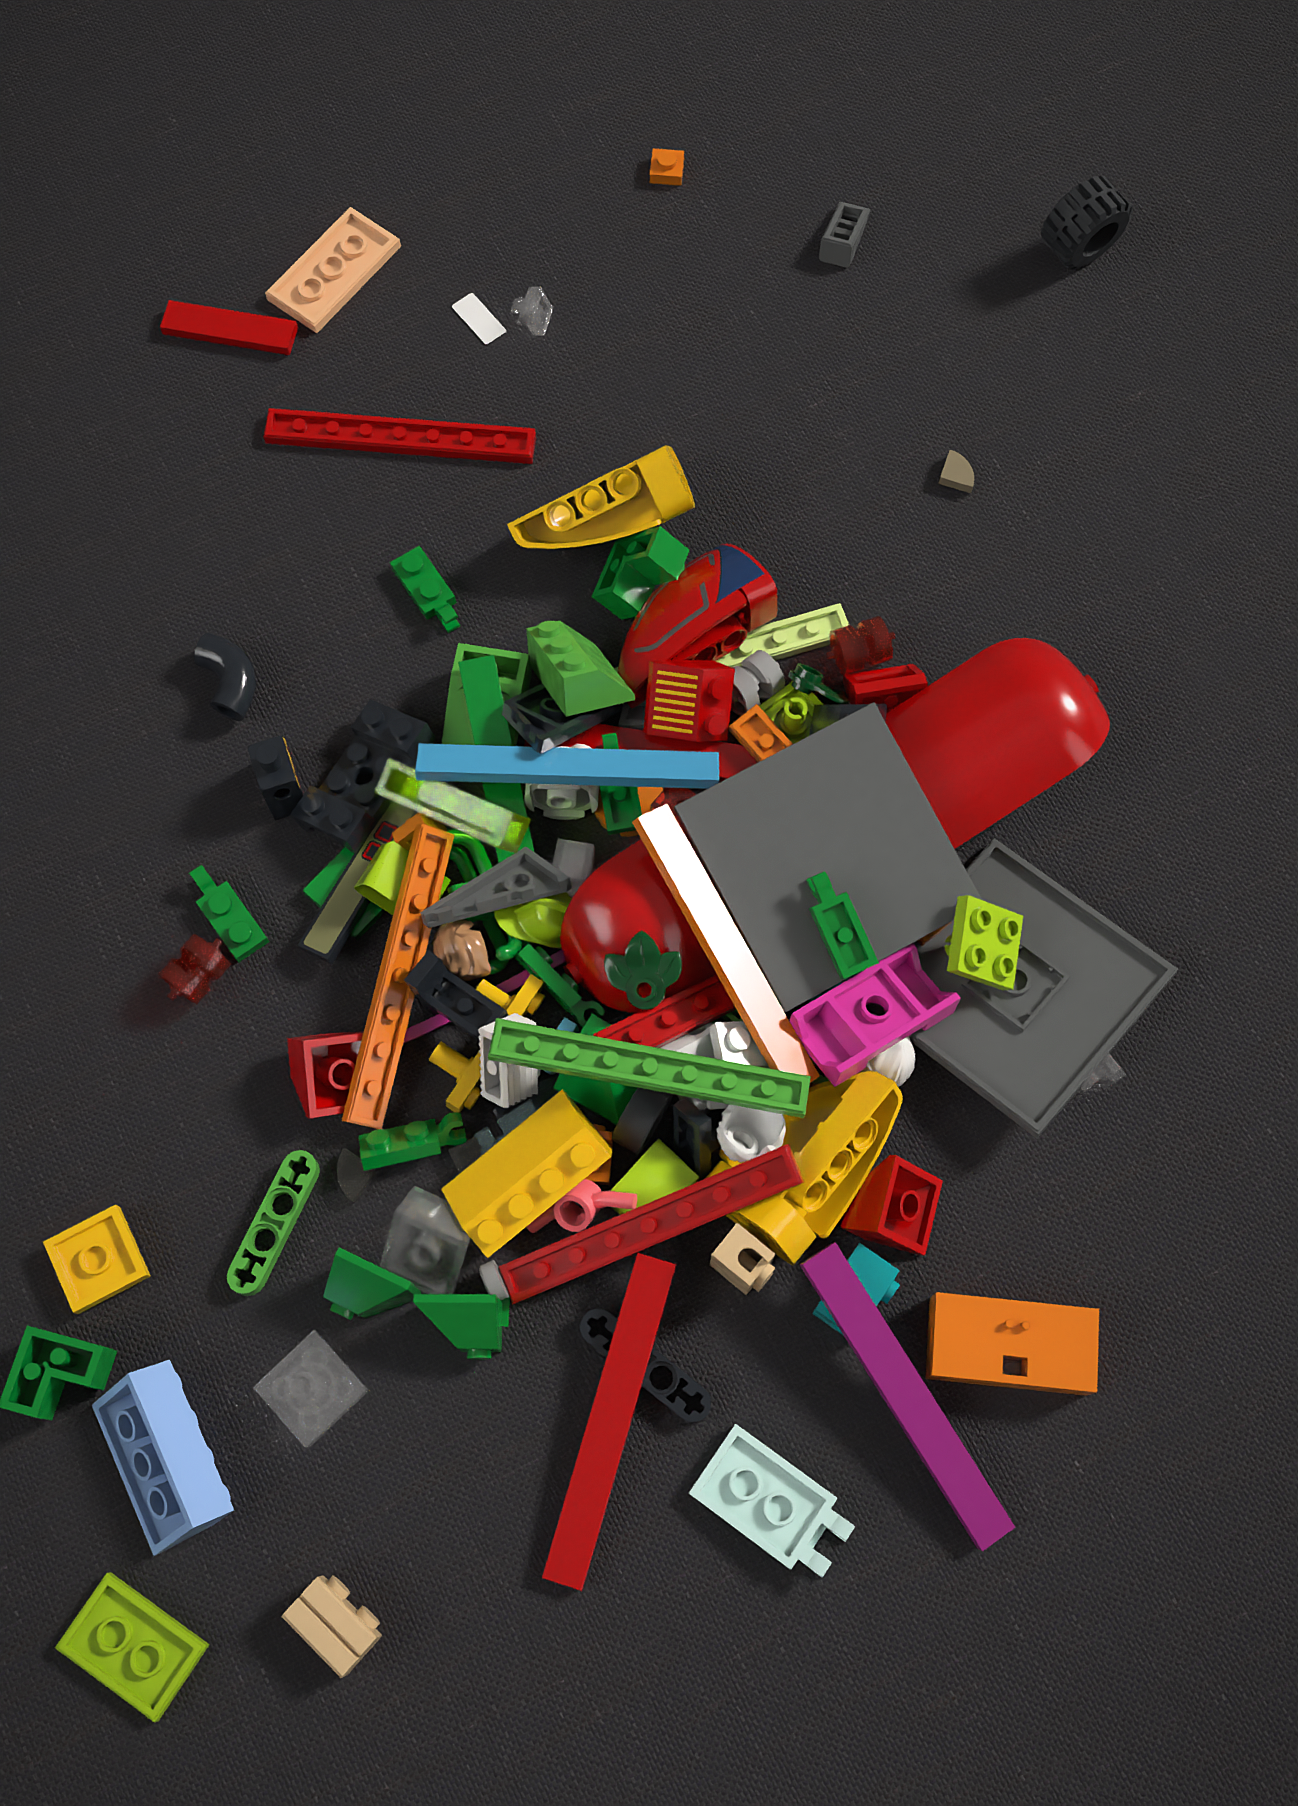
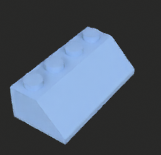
M170 1360L128 1373L92 1404L154 1556L211 1527L234 1511L230 1502L229 1491L221 1481L214 1464L212 1451L204 1441L198 1427L197 1416L189 1406L182 1389L181 1379L174 1371Z

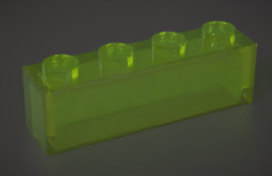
M388 758L375 793L494 847L513 853L518 852L531 821L530 818L446 781L416 780V768Z

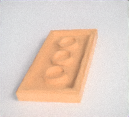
M350 207L265 292L267 300L315 333H318L401 247L400 239Z

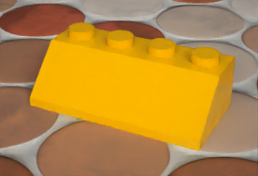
M562 1089L442 1188V1191L463 1230L483 1254L489 1258L611 1157L613 1149Z

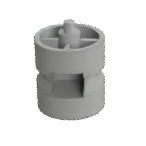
M757 650L741 662L742 667H733L735 673L731 710L739 716L745 714L756 704L759 706L761 704L759 699L767 700L785 687V679L779 663L765 651Z

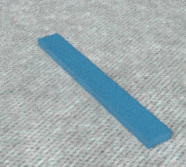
M419 743L415 772L416 780L709 789L719 783V752L553 747L540 754L533 747Z

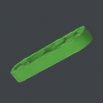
M293 1151L283 1160L229 1267L227 1282L230 1288L240 1295H255L264 1287L318 1179L320 1172L319 1164L307 1151ZM304 1160H307L305 1165L310 1169L307 1175L300 1174L295 1183L298 1188H302L300 1193L297 1194L290 1187L282 1186L284 1180H287L292 1185L296 1177V1173L292 1170L294 1163L301 1165ZM282 1194L290 1195L293 1199L291 1211L286 1215H276L272 1206L276 1197ZM263 1230H271L275 1235L273 1247L268 1251H258L254 1242L257 1234ZM250 1252L266 1261L263 1266L257 1262L255 1263L251 1272L256 1277L254 1283L247 1282L242 1288L240 1287L242 1280L238 1278V1273L241 1270L244 1272L249 1270L253 1261L246 1258V1256Z

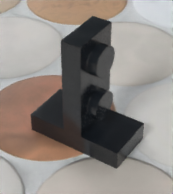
M429 950L404 979L428 1012L434 1016L441 1014L479 1042V1028L495 1022L496 1018L502 1019L509 1016L504 1008L448 971L441 959Z
M683 1098L673 1105L674 1153L699 1176V1181H701L711 1172V1152L721 1146L717 1139L718 1133L716 1129L719 1127V1122L722 1121V1112L725 1109H709L705 1107L700 1110L686 1098Z

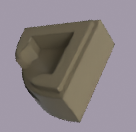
M949 450L938 484L971 493L974 485V472L970 463L961 454Z

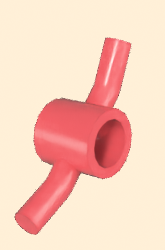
M584 1179L526 1227L530 1232L535 1233L556 1219L558 1224L564 1229L571 1232H579L586 1229L601 1208L635 1209L637 1206V1194L601 1191L594 1182ZM575 1202L580 1204L583 1207V1209L576 1205Z

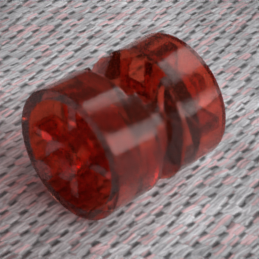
M880 616L858 622L856 629L851 625L832 630L829 633L831 651L826 653L828 660L834 658L842 675L864 669L865 663L875 666L891 661L893 658L891 640L895 639V633L888 632Z
M193 933L179 949L181 957L179 959H170L158 973L170 985L169 989L172 991L167 995L168 998L173 1001L177 995L179 997L184 996L195 1005L202 1000L210 990L209 981H218L231 966V963L218 949L222 944L219 939L216 938L213 943H207Z

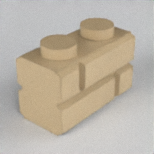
M332 1575L328 1580L325 1576H318L284 1612L282 1618L340 1678H343L352 1671L364 1655L381 1638V1633L376 1629L380 1622L366 1607L362 1605L357 1610L346 1599L350 1591L338 1578Z

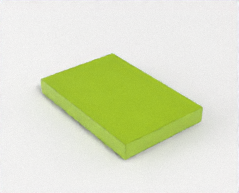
M109 1572L106 1573L55 1649L155 1723L160 1720L209 1644L120 1578Z

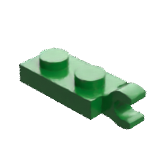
M420 545L390 562L393 572L426 620L436 615L448 633L460 627L459 622L456 620L458 615L452 608V605L457 603L455 595Z
M616 733L602 735L604 749H619ZM600 786L608 835L636 830L632 822L642 816L637 787Z
M202 865L189 873L204 893V896L195 902L238 963L270 942L227 881L217 887Z
M825 871L806 879L811 893L819 903L810 907L809 911L840 979H846L878 964L877 957L847 891L836 896Z
M528 943L515 957L529 974L544 982L543 988L566 1012H569L574 1017L581 1029L586 1024L584 1019L585 1010H593L599 1017L605 1013L599 1003L581 1000V997L577 994L580 990L579 986L567 974L564 973L560 976L550 966L553 960L541 947L537 946L534 949Z
M453 1112L447 1114L438 1125H436L434 1118L425 1121H414L408 1125L385 1130L378 1129L359 1135L360 1156L364 1171L441 1154L440 1146L465 1143L467 1141L465 1128L451 1130L454 1127L463 1126L461 1113Z

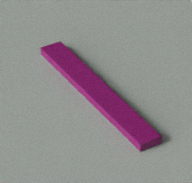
M836 1242L831 1243L801 1263L800 1267L977 1549L984 1551L1014 1529L1015 1526Z

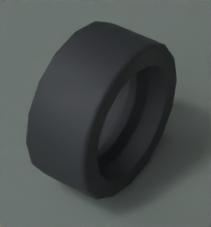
M637 1088L614 1129L612 1140L638 1155L647 1145L658 1127L674 1094Z

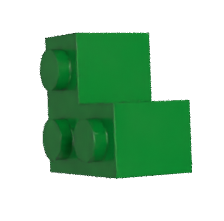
M661 526L618 538L613 545L592 598L621 620L636 617L646 600L651 596L655 585L678 580L679 575L685 569L684 563L690 550Z
M27 1326L0 1399V1408L35 1418L52 1420L66 1381L99 1390L105 1389L117 1350Z

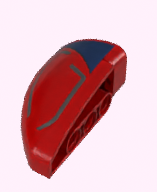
M721 544L686 564L678 580L661 584L646 600L626 635L618 666V674L635 694V700L627 702L631 709L646 700L650 661H716L737 649L745 641L747 633L777 617V588L768 571L753 556L735 545Z

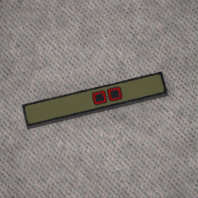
M416 768L414 769L358 854L354 853L297 945L302 951L333 964L371 902L354 889L356 883L378 848L385 843L394 841L392 832L418 812L422 814L426 812L444 781L416 780Z

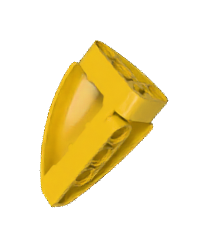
M665 445L508 523L507 526L514 540L522 547L543 549L580 547L622 538L660 525L695 508V503L674 450L671 446Z

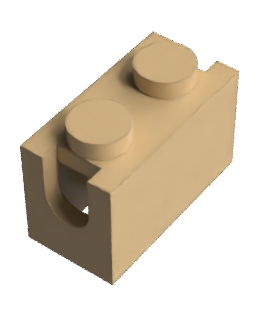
M736 1223L711 1254L710 1266L747 1295L752 1288L759 1292L773 1275L775 1267L771 1263L775 1253Z

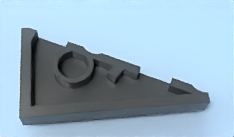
M524 847L426 908L420 914L423 924L431 928L567 892L572 889L570 877L529 848Z

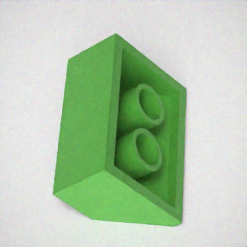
M544 621L538 626L526 628L531 668L566 717L635 700L633 691L599 648L562 621Z

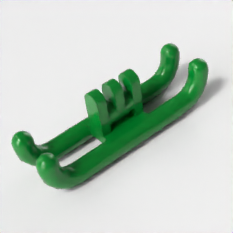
M461 829L446 831L455 834L453 844H461L469 850L480 875L492 868L487 853L477 837ZM453 845L449 860L457 865L465 883L449 887L447 889L449 894L478 877L467 854ZM494 911L461 919L471 920V922L482 920L496 953L494 959L488 960L491 967V973L488 975L503 971L508 965L509 960L516 957L522 950L523 940L507 934V943L503 931L494 917Z

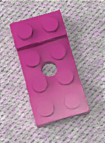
M914 943L878 961V964L863 970L792 1013L789 1022L803 1047L834 1087L865 1069L869 1060L921 1028L926 1031L954 1013L961 998L956 992L940 991L921 968L917 947ZM869 1003L879 1004L884 1008L885 1014L875 1016L866 1009V1005Z

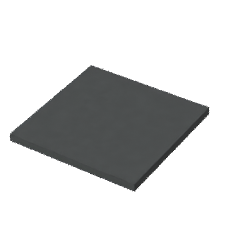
M875 702L673 808L748 949L784 1012L845 980L840 979L809 911L810 907L819 903L811 893L806 879L825 871L836 896L847 891L878 961L953 921L958 896L970 895L982 900Z
M994 838L966 871L983 901L1023 915L1014 989L1000 990L947 971L949 956L945 951V945H951V943L945 942V940L953 932V920L951 924L923 947L918 941L913 943L917 947L921 968L940 991L956 992L961 999L953 1014L926 1031L922 1028L909 1035V1038L917 1047L1037 1139L1172 980L1178 968ZM869 1003L866 1005L877 1016L885 1014L884 1008L879 1004Z

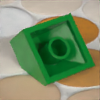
M591 1014L580 1034L592 1036L611 1026V1024ZM562 1073L559 1074L554 1085V1090L559 1092L563 1089L573 1101L614 1125H617L627 1104L638 1088Z
M338 1248L323 1297L333 1303L330 1311L348 1320H352L354 1314L368 1318L413 1301L414 1294H421V1291L412 1282L342 1248Z
M414 1294L413 1303L461 1352H467V1359H491L492 1352H501L503 1303L496 1294Z

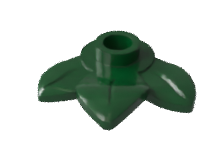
M798 663L795 670L791 669L788 677L793 680L791 685L805 694H811L813 690L835 703L849 704L851 701L844 697V691L835 690L824 685L821 682L823 675L810 666Z
M640 931L630 940L625 950V956L619 954L605 955L604 969L611 985L625 991L628 1000L633 1006L649 1010L657 1007L663 1001L666 988L678 980L682 971V960L680 952L677 951L661 954L655 941L647 933ZM645 982L652 989L651 994L646 998L639 994V987Z

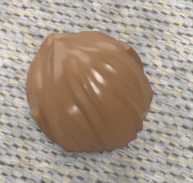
M457 920L442 924L436 931L433 939L434 955L441 959L448 971L463 981H472L491 973L484 939L480 931L470 929L474 925L471 920Z

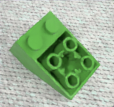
M458 643L450 678L442 744L475 745L458 662L494 655L503 701H506L529 689L532 675L529 654ZM508 722L512 745L516 746L519 732Z

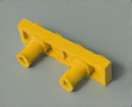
M530 974L518 994H514L512 997L485 979L476 988L477 991L504 1008L508 1015L517 1013L524 1017L527 1012L533 1015L545 998L540 993L544 982ZM441 1041L431 1054L429 1061L457 1078V1085L447 1098L446 1107L454 1112H461L464 1107L470 1110L482 1091L478 1088L481 1082L479 1078L482 1077L479 1072L482 1070L479 1066L481 1063L479 1057L481 1055L478 1052L475 1058L471 1057L468 1059Z

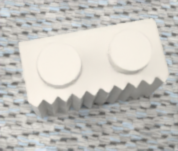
M517 1013L502 1018L504 1020L536 1025V1022ZM495 1022L478 1029L480 1033L478 1037L480 1043L478 1045L481 1048L479 1050L481 1055L479 1057L481 1061L479 1066L482 1069L479 1071L482 1076L479 1078L482 1082L480 1085L482 1091L480 1093L482 1097L503 1108H509V1105H515V1102H520L521 1099L532 1097V1094H538V1077L541 1070L488 1060Z

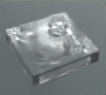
M315 1330L253 1387L307 1449L369 1391Z

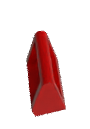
M914 664L843 675L844 687L848 699L851 700L850 704H871L873 702L875 704H887V713L928 686L925 674Z

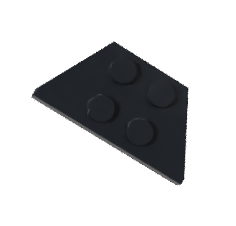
M540 684L504 701L502 715L536 752L542 754L620 713L623 703L566 717L545 686Z

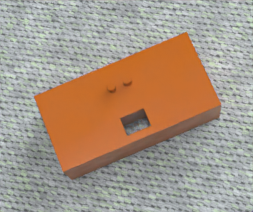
M936 1292L930 1297L925 1379L1085 1396L1097 1393L1099 1309Z

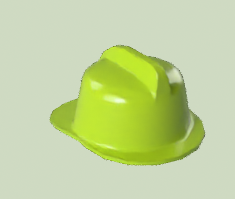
M567 892L495 910L494 917L500 928L512 937L548 947L562 948L560 940L561 925L572 897Z

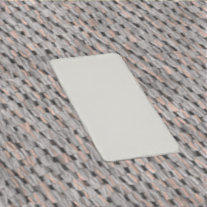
M473 293L468 294L452 305V308L485 344H489L506 332V329Z

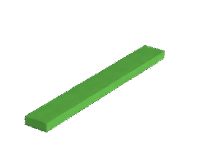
M496 1018L488 1060L800 1118H804L806 1113L811 1076L499 1018Z

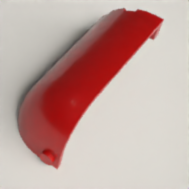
M1030 638L1008 639L989 646L886 713L885 720L954 849L1081 767L1099 750L1108 735L1110 727L1109 716L1097 696L1099 690L1094 680L1088 674L1083 676L1066 656L1050 644Z
M676 816L675 818H676V820H677L679 826L681 827V829H682L683 833L685 834V836H686L688 842L690 843V845H691L693 851L695 852V854H696L697 858L699 859V861H700L702 867L704 868V870H705L706 874L708 875V877H709L711 883L713 884V882H712V880H711V878H710L708 872L706 871V869H705V867H704V865H703L701 859L699 858V856H698V854H697V852H696L694 846L692 845V843H691V841H690V839H689L687 833L685 832V830H684V828H683V826H682L680 820H679L678 817ZM642 839L602 864L584 881L567 907L560 933L561 947L567 964L563 967L565 973L576 984L580 983L590 995L602 1004L629 1013H638L643 1009L633 1006L628 1000L625 991L611 985L604 969V958L606 954L625 956V950L630 940L640 931H644L655 941L661 954L672 951L680 952L682 960L681 974L675 983L666 988L664 999L717 974ZM646 982L642 983L639 987V994L644 998L651 994V986Z

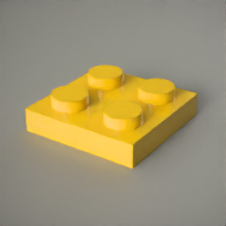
M114 1205L43 1242L70 1307L75 1314H80L151 1277L124 1214L118 1205Z

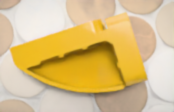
M866 1071L855 1074L836 1087L830 1081L810 1087L804 1118L784 1115L786 1132L782 1146L789 1144L804 1183L726 1216L735 1224L741 1225L774 1252L775 1255L794 1265L814 1241L816 1235L820 1238H827L875 1164L902 1104V1093L895 1081L878 1072ZM720 1150L719 1155L723 1161H719L706 1178L741 1163L730 1160L724 1154V1151Z

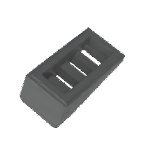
M839 202L821 239L820 261L846 268L850 266L870 215L869 208Z

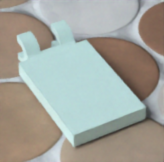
M737 1424L734 1425L689 1492L691 1496L790 1570H792L797 1560H800L820 1577L824 1576L832 1563L813 1549L825 1529L827 1528L846 1542L855 1528L853 1524L831 1509L838 1499Z

